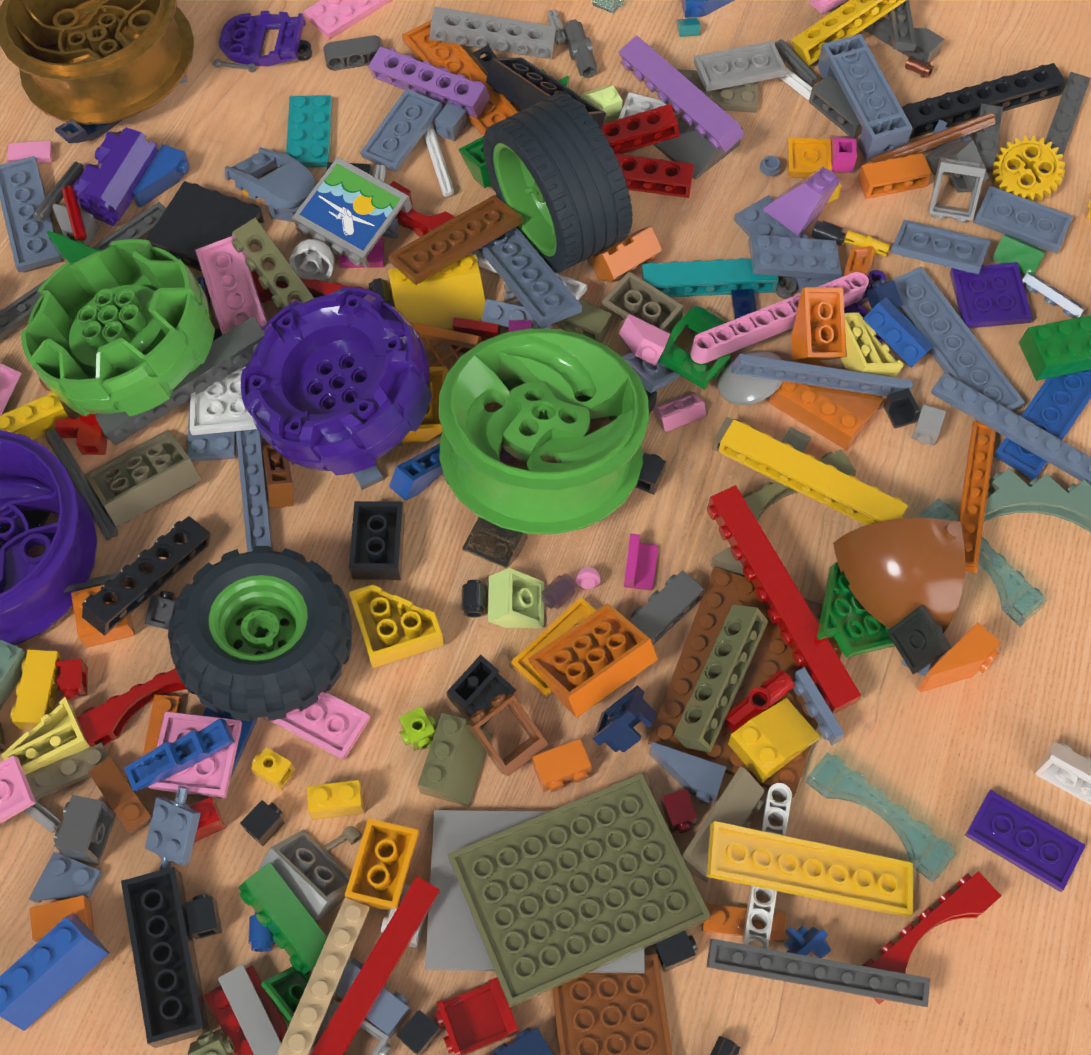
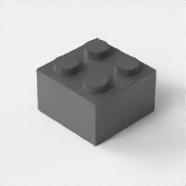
M72 795L70 802H67L64 807L62 825L55 832L54 847L73 860L99 865L116 814L103 801Z

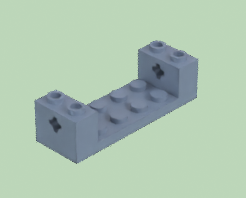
M862 34L822 44L817 68L823 79L830 75L838 81L863 129L858 146L866 161H869L871 157L908 144L913 128Z

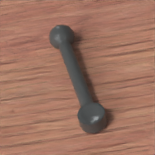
M219 59L213 62L217 68L225 66L248 69L251 73L256 71V65L253 63L242 65L221 62Z

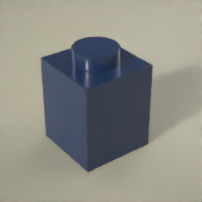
M884 279L871 283L872 288L865 291L871 309L885 298L896 308L903 306L894 280L887 282Z

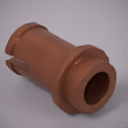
M910 56L905 64V69L920 74L921 78H928L933 71V66L930 62L925 63Z

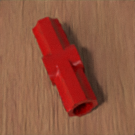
M780 669L761 686L752 689L744 700L728 712L725 719L726 726L732 732H735L749 720L771 708L795 688L792 678ZM761 698L764 700L765 705L757 706L752 700Z

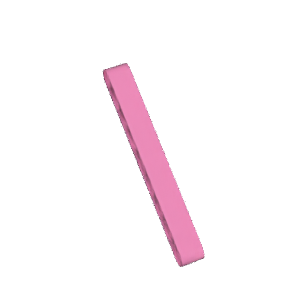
M854 272L816 288H843L844 307L862 300L869 279L861 272ZM801 293L699 333L693 341L690 354L692 360L700 364L707 363L792 329Z

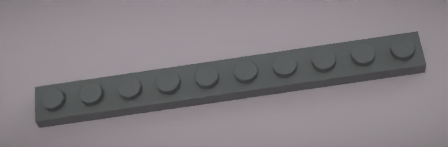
M157 202L92 248L103 250L109 247L112 241L147 239L166 208L160 202ZM45 281L0 311V341L29 321L31 312L41 296L38 293V289Z

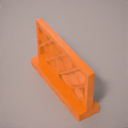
M410 322L419 338L425 339L430 348L426 352L428 353L432 350L438 359V362L430 367H436L439 364L442 367L446 366L444 361L453 355L459 360L460 357L457 352L463 348L472 349L482 342V337ZM430 340H431V341H436L437 343L434 344V345H432V343L430 342ZM445 343L452 352L441 359L435 348ZM452 345L460 346V347L457 348L456 350H454V348H453Z

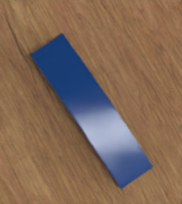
M220 718L200 731L192 730L173 743H163L124 769L132 790L138 791L203 761L235 741L226 720Z

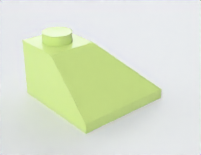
M602 85L578 94L606 112L603 124L619 118L623 100L613 85Z

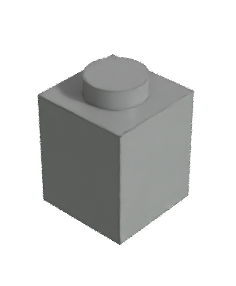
M923 404L911 439L917 440L921 444L934 446L946 411Z

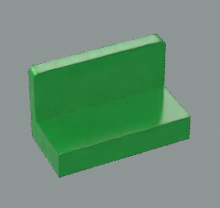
M1005 233L992 260L1000 264L1017 262L1021 273L1026 275V273L1032 272L1035 274L1046 251Z

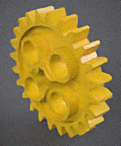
M1034 135L1031 141H1028L1026 136L1023 137L1022 142L1015 138L1014 145L1007 142L1006 149L1001 147L999 154H996V162L992 166V169H994L992 177H996L994 185L1000 184V190H1006L1008 193L1029 199L1030 201H1034V198L1037 197L1041 202L1043 194L1049 198L1051 191L1056 192L1058 185L1062 183L1063 178L1061 177H1064L1065 170H1063L1065 162H1061L1063 154L1056 155L1059 148L1051 149V141L1046 145L1043 144V137L1039 142L1036 141ZM1027 154H1033V155H1035V157L1030 158V157H1028V156H1026V155H1027ZM1009 166H1015V167H1017L1018 169L1012 170V169H1009L1008 167H1009ZM1045 169L1048 173H1041L1039 170ZM1027 181V182H1029L1031 185H1027V186H1026V185H1023L1021 182Z

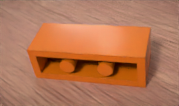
M923 153L911 154L906 157L891 158L886 161L870 162L861 165L858 181L865 198L869 199L927 187L932 173Z

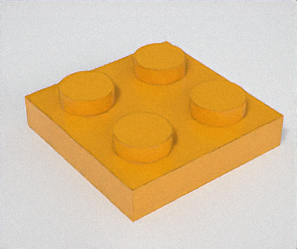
M788 137V177L806 178L822 167L832 171L831 139Z

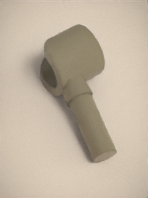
M348 826L344 829L342 835L324 847L329 851L346 840L353 845L361 839L362 834L357 828Z

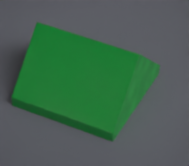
M293 966L263 981L261 984L290 1023L311 977L309 972L303 974Z

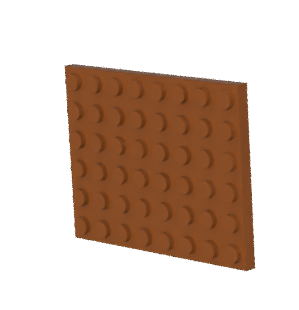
M714 567L650 734L648 744L651 745L654 742L725 766V773L735 775L740 766H742L760 786L770 789L773 784L783 783L790 788L794 798L811 746L761 784L728 745L730 736L734 732L726 726L725 721L711 753L686 748L674 736L677 724L681 720L687 702L690 700L697 680L700 678L706 660L710 656L716 638L720 634L732 605L757 607L766 617L768 623L730 710L744 700L752 689L761 686L780 669L786 672L792 680L795 672L802 669L801 666H797L794 662L790 646L785 645L782 641L777 624H773L769 619L768 609L764 602L758 600L753 583L747 581L743 576ZM804 598L817 622L820 623L823 604ZM829 637L828 640L840 659L842 651L835 638ZM794 689L777 702L779 703L787 698L814 730H817L818 723L816 719L809 716L805 708L806 703L802 696H798ZM761 698L752 700L757 706L765 705L764 700Z

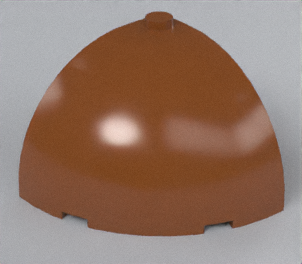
M934 518L887 520L855 529L833 543L840 571L845 573L850 583L848 585L849 589L860 604L880 623L890 629L919 606L925 605L936 624L942 626V633L946 631L956 613L964 584L965 549L961 522Z

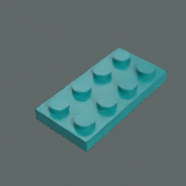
M331 95L290 96L286 154L296 159L306 168L327 167L329 162L332 120Z

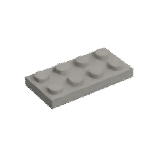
M773 41L694 56L693 61L706 92L786 76L787 71Z

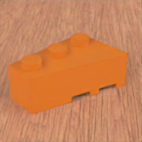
M650 226L628 235L625 239L588 259L598 280L611 282L619 278L623 273L638 268L640 263H647L657 258L656 254L661 252L662 249Z

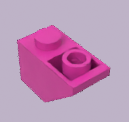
M830 135L832 171L852 173L857 157L856 139L852 136Z

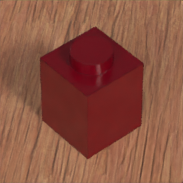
M683 789L662 796L661 806L670 831L678 830V833H684L693 829V825H696L698 817L688 790Z

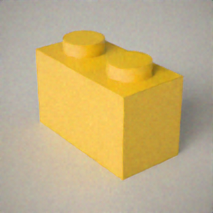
M359 780L307 786L308 812L312 820L364 814L363 789Z

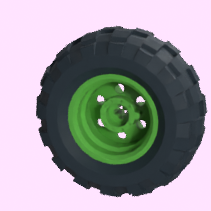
M253 546V551L240 554L238 549L223 554L221 561L214 565L208 562L194 575L193 583L186 584L174 604L175 614L169 620L168 639L171 650L170 654L181 682L188 692L199 697L203 705L217 713L221 712L224 714L225 711L229 712L232 718L254 721L255 717H268V720L272 721L286 718V713L299 709L301 712L318 701V695L321 692L326 693L342 675V666L349 660L352 648V620L348 601L342 588L333 583L332 576L319 564L312 560L307 562L302 554L286 548L282 552L273 551L269 546ZM243 620L241 626L236 625L239 621ZM286 621H288V622H289V625L284 626V624L286 623Z

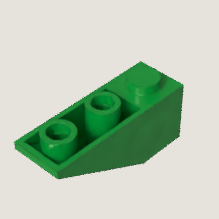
M47 231L52 245L65 263H75L93 253L101 251L98 248H90L81 241H73L62 233L56 234L52 231Z

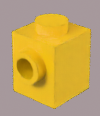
M265 747L262 753L259 752L254 757L251 770L256 777L281 791L295 771V768L291 761Z

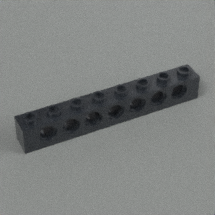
M1051 63L1027 71L1023 70L1013 75L1003 76L992 81H985L954 92H947L937 97L926 98L916 103L906 104L902 106V109L913 128L909 139L934 132L939 120L947 122L946 127L949 128L974 119L978 115L981 104L1003 107L1002 112L1059 96L1066 81L1055 63Z

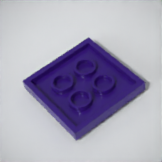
M1017 262L982 265L979 274L951 268L950 277L960 316L968 328L1031 322L1032 314Z

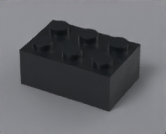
M354 501L349 561L352 579L401 580L405 524L403 502Z

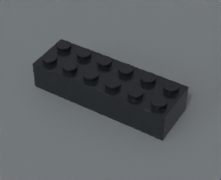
M494 58L491 60L485 83L493 87L495 92L505 95L508 101L518 104L521 110L554 94H566L579 102L590 113L593 120L597 122L599 128H602L606 112L524 58Z
M173 866L122 880L121 884L147 1044L158 1048L200 1036L210 1031L194 941L189 930L182 874Z

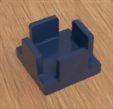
M638 685L601 713L593 736V740L599 746L605 742L614 752L619 750L625 752L641 739V735L633 728L641 721L647 727L653 725L656 711L643 699L644 691Z

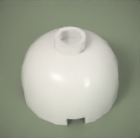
M307 239L295 246L290 257V266L299 278L317 279L326 282L331 277L335 261L328 245L317 239Z

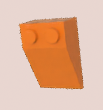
M802 288L791 336L792 360H832L847 357L843 288Z
M977 622L927 672L918 690L920 692L928 691L971 678L978 671L984 673L993 663L992 661L999 655L996 650L1001 642Z

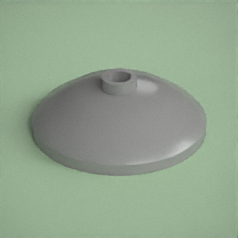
M769 351L744 353L745 355L782 360L777 354ZM736 358L724 368L718 380V389L721 396L727 402L735 405H750L760 402L772 395L783 382L731 373V365Z

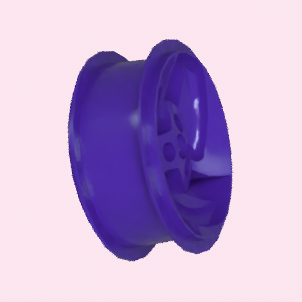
M0 430V640L15 646L45 632L72 608L71 593L84 589L66 593L64 591L68 586L85 583L90 578L95 566L98 541L94 518L84 498L75 489L64 465L46 447L30 438ZM21 511L52 512L59 514V520L55 524L32 528ZM35 545L46 546V550L41 556L36 558L28 556L31 547Z

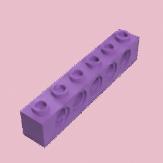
M379 47L368 66L373 77L377 80L403 90L409 89L438 101L442 105H446L449 102L465 109L466 114L476 118L480 116L490 99L486 86L483 83L470 81L461 74H452L445 68L433 67L430 63L426 61L420 62L410 55L404 56L392 48Z

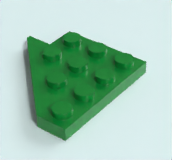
M835 562L829 568L817 634L818 639L834 637L846 658L894 647V643L887 634L889 628L875 619L860 604L848 587L850 583L845 573L840 571L838 562Z

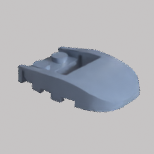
M261 147L258 149L259 152L237 163L233 167H225V179L227 181L230 179L235 180V187L239 190L245 189L249 197L254 200L258 197L265 199V204L276 208L286 209L301 205L316 186L312 173L288 154ZM275 167H279L278 169H276V170H274L273 172L267 174L266 176H264V177H262V178H260V179H257V177L263 175L264 173L270 171L271 169H273V168H275Z

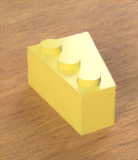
M844 313L847 357H843L841 360L845 369L895 378L904 364L900 360L896 361L890 355V348L886 344L882 345L875 337L877 333L863 320L859 313Z
M66 697L59 702L60 705L49 715H44L40 719L41 722L30 732L27 731L2 754L3 759L6 760L11 756L18 757L26 775L90 748L91 746L87 743L76 718L78 715Z

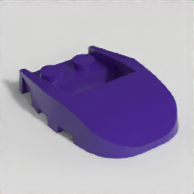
M261 11L260 15L251 16L250 13L240 14L228 20L224 25L219 46L225 56L231 61L245 65L253 63L256 66H272L298 59L297 51L303 26L306 25L303 13H299L298 17H289L288 12H279V15L270 14L269 11ZM279 29L274 51H270L269 55L261 56L267 30Z

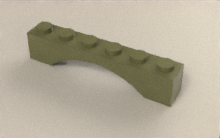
M842 450L835 453L829 452L819 460L824 464L833 465L838 471L846 475L855 476L856 470ZM769 482L759 491L747 493L743 498L758 521L772 504L786 496L799 492L779 482Z

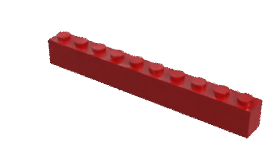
M734 485L710 496L707 506L710 518L716 520L721 537L729 542L734 559L741 562L747 581H751L756 588L755 594L758 600L764 602L768 609L769 619L773 624H777L784 644L790 646L796 665L802 668L805 667L832 714L857 703L862 695L828 638L818 639L819 623L737 486Z

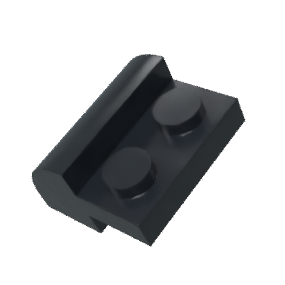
M480 654L449 688L446 694L461 713L464 712L471 718L478 710H485L491 706L492 699L501 693L513 695L516 689L498 674L499 670ZM490 719L480 727L483 728L490 721Z

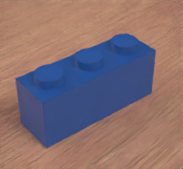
M887 298L880 301L863 318L910 367H913L934 347Z

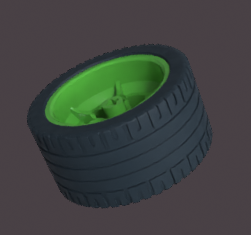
M561 93L554 94L488 127L483 140L485 163L496 196L522 216V224L517 226L518 230L555 273H560L625 239L630 233L633 220L628 186L622 174L623 171L618 164L619 161L615 157L608 139L605 138L603 131L599 128L597 122L593 120L590 113L579 102Z

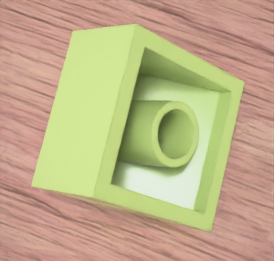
M511 568L489 576L488 622L504 628H543L544 582Z

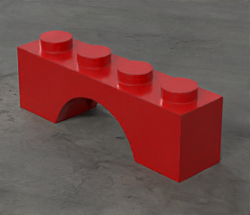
M393 181L390 186L408 195L412 205L411 191ZM413 208L408 213L400 210L395 219H398L399 225L409 228L419 237L455 218V216L446 211L437 215L427 216L417 213Z

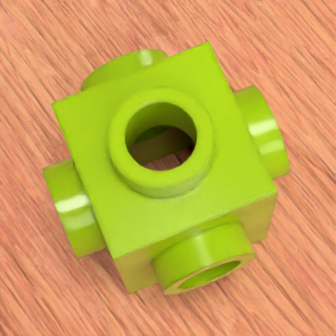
M422 706L398 717L403 729L399 733L406 746L411 744L414 751L418 749L424 750L431 746L437 724L432 716L427 717Z

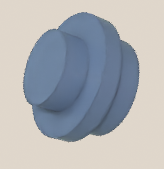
M766 156L760 163V171L766 176L779 174L781 171L780 160L776 156Z

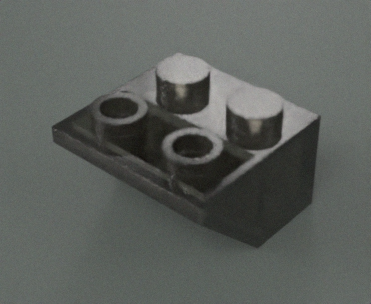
M478 517L462 550L508 568L518 558L528 539V534L501 528Z

